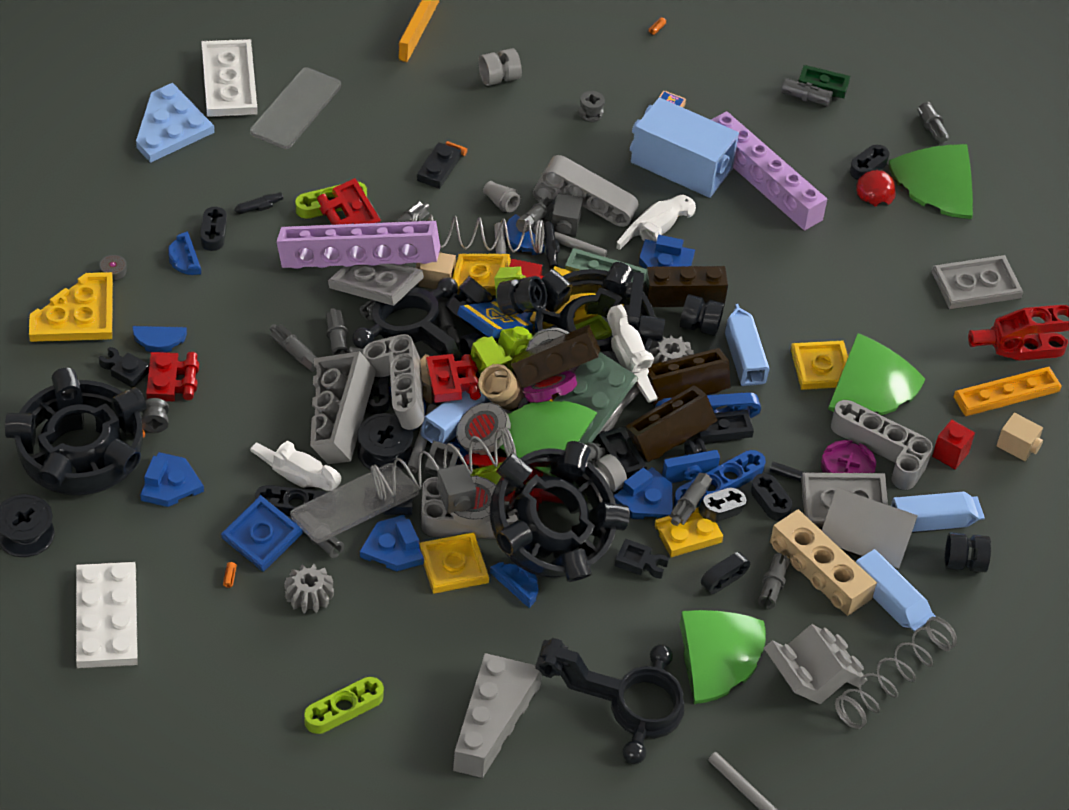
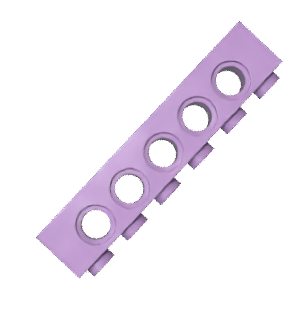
M726 111L711 119L739 132L733 165L737 172L804 231L823 220L827 204V198L730 113Z
M436 221L281 227L276 241L282 268L292 267L294 269L302 267L324 268L328 266L350 267L353 265L376 266L379 264L402 265L405 263L428 264L437 262L440 251Z

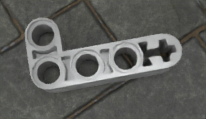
M555 155L550 159L533 190V196L537 201L547 197L554 200L558 193L583 197L582 206L620 227L630 224L638 207V200L632 194L561 155Z
M401 334L373 341L366 345L363 349V356L376 369L375 377L389 375L391 377L392 406L401 426L407 430L418 428L424 422L425 416L421 361L412 338L409 335Z
M842 400L835 406L831 421L833 432L858 445L861 443L872 452L894 462L895 467L891 478L894 486L902 490L913 488L927 468L933 448L932 442L928 438L852 401Z
M430 477L423 482L421 529L426 535L432 537H451L474 532L476 538L496 539L490 520H487V523L481 526H468L458 523L450 513H447L437 489L438 477ZM504 502L505 515L509 502ZM518 511L513 516H506L508 525L518 520Z

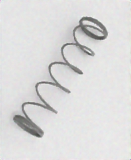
M415 213L411 222L420 221V215ZM432 214L429 215L428 221H433ZM455 215L444 245H440V248H443L448 243L455 222L460 245L463 249H468L474 240L478 224L480 223L483 243L486 249L491 251L497 244L504 222L508 246L512 252H516L521 246L528 224L532 246L538 254L543 249L544 223L542 220L537 221L534 244L531 224L527 220L520 242L514 250L510 244L506 220L503 218L492 248H488L484 237L482 220L479 217L477 218L471 241L467 247H464L460 237L458 220Z
M507 427L499 428L496 431L494 438L495 461L479 437L473 436L469 443L470 470L467 466L470 474L473 472V439H477L482 444L495 467L498 466L497 435L499 431H501L507 457L511 453L516 454L515 445ZM448 443L444 449V468H447L446 453L448 446H451L460 457L462 463L466 464L457 448ZM422 451L419 455V485L405 462L399 458L395 459L393 464V492L377 465H372L371 473L379 499H386L384 484L391 496H396L395 468L397 461L403 464L415 486L421 489V457L423 453L430 458L436 470H439L431 455L426 451Z
M939 617L929 618L926 622V627H920L915 630L912 635V643L906 642L897 646L895 649V659H882L877 665V674L869 673L861 677L859 690L848 689L836 699L835 708L840 718L852 728H863L867 722L864 710L854 699L845 695L849 692H859L865 705L872 712L880 713V707L875 699L861 689L864 678L877 676L884 691L894 698L898 697L896 687L888 679L879 675L881 664L886 660L895 661L903 677L910 682H915L916 676L912 669L902 661L897 660V651L903 645H912L919 660L931 667L933 666V659L925 649L914 643L915 635L920 630H926L928 636L942 650L950 651L957 644V636L951 625ZM932 620L941 623L947 628L953 638L952 645H950L944 635L930 628ZM932 631L939 634L948 645L941 643ZM915 647L921 649L929 657L931 664L926 663L920 657ZM898 662L911 672L913 679H909L903 673ZM881 679L892 686L896 695L891 694L885 688ZM863 694L874 702L878 711L869 706ZM843 700L850 702L858 710L862 718L861 725L851 722L844 710Z

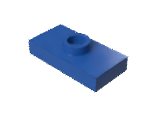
M717 450L665 459L662 476L671 483L685 480L691 481L699 473H706L718 467L720 461L719 453Z

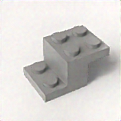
M811 624L788 645H781L772 640L764 647L794 693L818 704L823 703L846 682L859 688V681L864 676L861 672L864 670V667L856 657L848 654L846 651L848 645L844 639L838 634L832 635L825 627L820 629ZM866 678L862 681V685L867 681Z

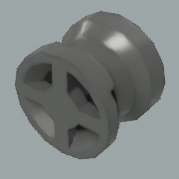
M596 91L583 93L580 98V117L588 122L599 121L603 117L604 96Z
M159 398L145 400L147 407L142 411V428L152 433L164 431L168 427L169 421L167 417L169 411L168 403Z

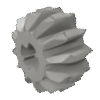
M670 334L667 339L662 337L661 342L653 341L649 353L654 357L652 364L693 355V350H691L690 342H683L682 336L675 339Z
M302 564L300 571L292 569L290 577L286 578L285 598L287 602H291L293 610L302 607L304 614L308 609H312L317 613L319 606L327 608L329 600L334 595L332 576L327 575L325 568L317 570L315 564L311 568H306Z

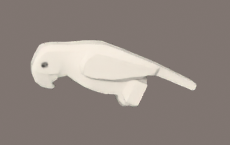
M678 195L651 205L617 241L616 248L620 250L634 236L641 235L642 240L657 241L658 235L667 232L674 225L678 216L684 215L689 218L694 215L696 209L694 201L686 195Z
M623 305L613 306L607 315L613 336L611 340L612 349L621 366L638 377L635 384L647 402L656 401L657 396L647 376L649 373L648 368L651 367L654 357L645 350L638 331L628 324L627 314Z
M289 441L284 442L276 452L257 442L250 448L252 453L272 466V470L302 488L316 487L326 491H334L341 483L340 473L330 466H323L320 461L312 456L296 451L294 444Z

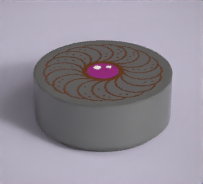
M119 255L104 257L100 261V273L112 272L113 280L123 278L127 272L125 259Z

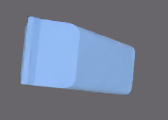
M735 304L734 312L727 320L725 336L741 386L765 384L769 373V365L753 316L739 308L738 304Z
M464 391L462 392V400L446 401L425 416L421 427V436L431 443L434 440L447 444L457 436V425L461 417L470 408L480 403L493 402L483 393H481L479 399L472 400L470 394Z
M964 491L895 497L891 504L892 507L918 515L912 532L963 528L972 525L978 520L985 519L978 497H971Z
M873 549L856 561L877 582L873 598L902 627L911 628L915 632L918 628L926 625L929 618L936 617L932 613L928 601L878 551Z

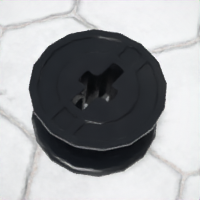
M382 413L368 417L358 430L359 446L357 451L359 460L370 470L372 465H377L382 474L393 473L395 459L403 460L406 465L409 463L412 454L413 430L404 429L397 415ZM400 461L396 462L395 472L404 468Z
M27 494L12 496L1 503L0 547L4 552L15 557L26 558L36 556L47 550L53 542L55 535L52 523L53 514L48 503L42 498Z

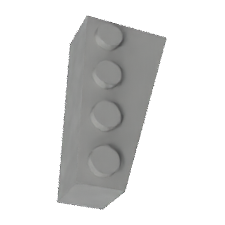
M360 351L314 358V367L317 369V374L313 376L316 397L312 398L315 416L311 420L310 446L327 464L350 462L352 460L358 438V430L362 424L376 374V369Z
M484 654L456 745L453 771L480 778L484 777L500 752L507 736H510L521 714H524L529 706L531 698L534 694L536 695L541 687L542 675L540 671L535 669V665Z

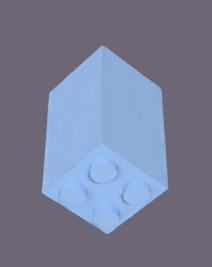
M659 97L653 105L647 107L641 120L638 119L633 126L634 140L630 146V151L632 152L631 163L710 198L733 169L739 132Z

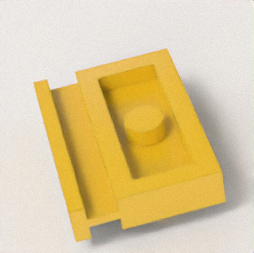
M698 508L690 515L684 525L681 523L678 526L671 523L672 518L669 516L655 520L654 527L656 530L658 529L659 537L670 557L722 543L723 534L717 523L704 519L700 515Z

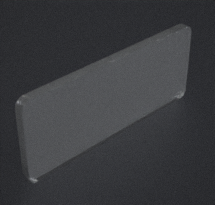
M303 68L251 127V135L280 148L289 149L340 90L341 81L311 68Z
M388 463L378 469L393 492L394 463ZM396 466V496H391L384 484L386 499L380 500L372 473L369 472L291 510V519L314 542L321 543L417 496L419 489Z

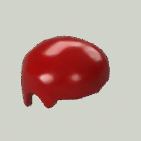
M869 171L857 181L858 197L875 207L881 202H886L887 205H890L896 197L894 181L884 171Z

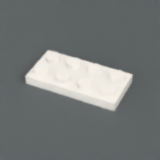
M251 39L202 41L207 117L257 114Z
M135 562L76 565L77 668L138 665Z

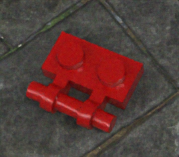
M356 178L334 187L332 190L334 199L329 201L326 194H321L316 198L320 204L319 209L323 216H327L332 225L381 222ZM340 207L346 215V218L342 220L335 211Z
M151 352L146 392L147 399L159 398L164 401L175 402V393H182L185 400H192L198 385L195 379L196 374L199 372L198 355L195 352H188L186 359L179 361L178 353ZM177 375H185L182 380H177Z
M453 354L426 357V367L434 403L462 400V392L464 391L470 394L472 400H477L481 397L478 386L479 378L476 376L478 369L471 355H463L461 361H455ZM462 374L466 378H459L458 375Z

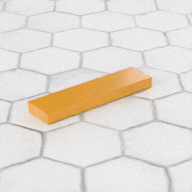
M421 0L399 41V60L408 62L439 0Z
M1045 367L957 390L953 397L966 417L1060 392L1062 385L1051 368Z

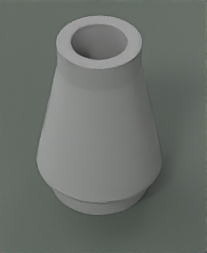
M493 181L485 184L483 193L502 212H513L520 204V196L515 189L496 184Z

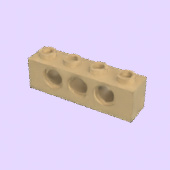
M799 509L773 526L770 539L773 548L777 552L786 555L790 559L792 566L797 571H801L816 589L821 590L836 608L841 609L849 616L872 600L877 582Z

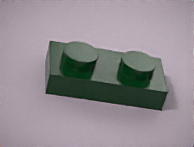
M803 65L798 82L812 83V86L832 91L833 97L844 99L851 76Z

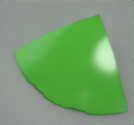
M967 144L943 145L920 149L889 160V169L897 185L903 184L909 190V197L922 206L929 203L940 208V213L944 215L972 219V179Z
M858 333L828 410L834 411L839 401L849 400L873 412H877L879 415L888 414L896 411L898 406L904 402H911L920 391L925 378L904 358L891 349Z
M568 401L534 402L508 414L511 422L509 431L517 456L521 458L530 452L540 449L565 450L567 442H580L597 412ZM502 444L498 448V450L506 454L504 445ZM532 467L543 473L544 476H555L549 473L550 468Z
M682 611L679 625L685 648L683 656L694 704L713 701L728 695L731 688L741 681L745 683L757 668V662L761 653L763 654L766 640L764 621L751 616L723 611Z

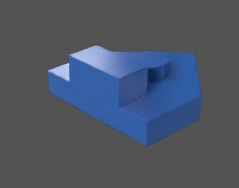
M658 235L657 241L644 240L639 264L645 269L647 267L692 266L695 250L683 247L684 240Z
M158 452L157 456H153L144 476L145 485L140 497L141 501L169 507L178 503L179 499L191 494L195 496L204 492V485L186 458Z
M644 467L624 481L623 489L614 495L616 504L628 506L632 519H644V517L663 518L670 516L673 511L672 483L653 467L649 470H646Z
M404 515L377 522L360 550V558L385 564L386 568L396 572L424 564V557L419 548L418 536L410 519H406Z

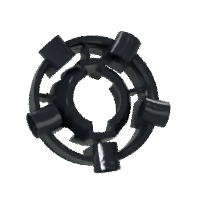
M614 262L609 271L585 269L562 276L555 269L550 270L542 278L547 291V302L543 310L536 312L535 334L543 330V322L553 324V326L546 329L560 328L569 333L577 330L573 318H575L577 309L582 305H585L586 314H597L607 318L611 307L620 304L630 305V298H626L627 282H631L634 271L630 266L622 262ZM581 293L596 294L581 296L576 299H573L562 309V311L559 314L555 313L569 301L570 296ZM643 293L638 333L645 350L649 353L653 341H662L665 319L655 317L653 308ZM613 336L596 340L600 352L619 364L611 345Z
M68 367L61 368L52 374V386L45 388L29 399L19 413L6 414V438H15L17 453L26 473L36 483L48 490L65 495L95 494L121 482L137 467L140 461L143 443L140 412L144 411L147 406L142 393L136 387L122 392L102 382L78 380L75 370ZM84 413L95 417L96 432L101 435L93 443L80 447L69 446L64 443L56 447L51 445L65 433L83 430ZM47 419L48 421L43 426L41 435L38 436L40 453L30 457L29 454H34L36 428ZM120 428L126 435L132 432L134 441L131 446L121 441ZM72 466L76 469V473H72Z
M569 441L566 444L565 450L540 449L530 452L521 458L511 453L496 471L501 478L496 484L490 502L492 531L499 547L506 556L517 566L529 573L548 578L566 576L567 582L587 578L592 575L590 566L597 562L609 549L616 530L623 531L629 524L630 511L628 506L615 503L613 493L607 481L588 462L591 449L584 443ZM531 467L550 468L549 473L555 475L539 477L536 474L523 484L533 470ZM575 481L579 485V487L576 488L571 483ZM534 488H540L554 494L562 500L570 514L579 512L580 523L573 526L572 530L566 533H556L549 530L541 523L536 511L537 500L529 493ZM515 491V493L509 501L507 512L505 515L504 496L507 497L510 493ZM582 491H584L592 506V509L590 511L588 509L587 502L585 501L581 493ZM518 511V520L508 525L506 516H513ZM590 535L594 536L593 543L587 540ZM552 552L554 558H557L549 564L537 559H545Z

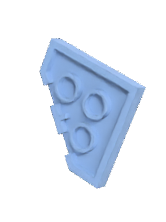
M170 83L151 92L136 139V148L151 163L213 134L214 125L173 83Z

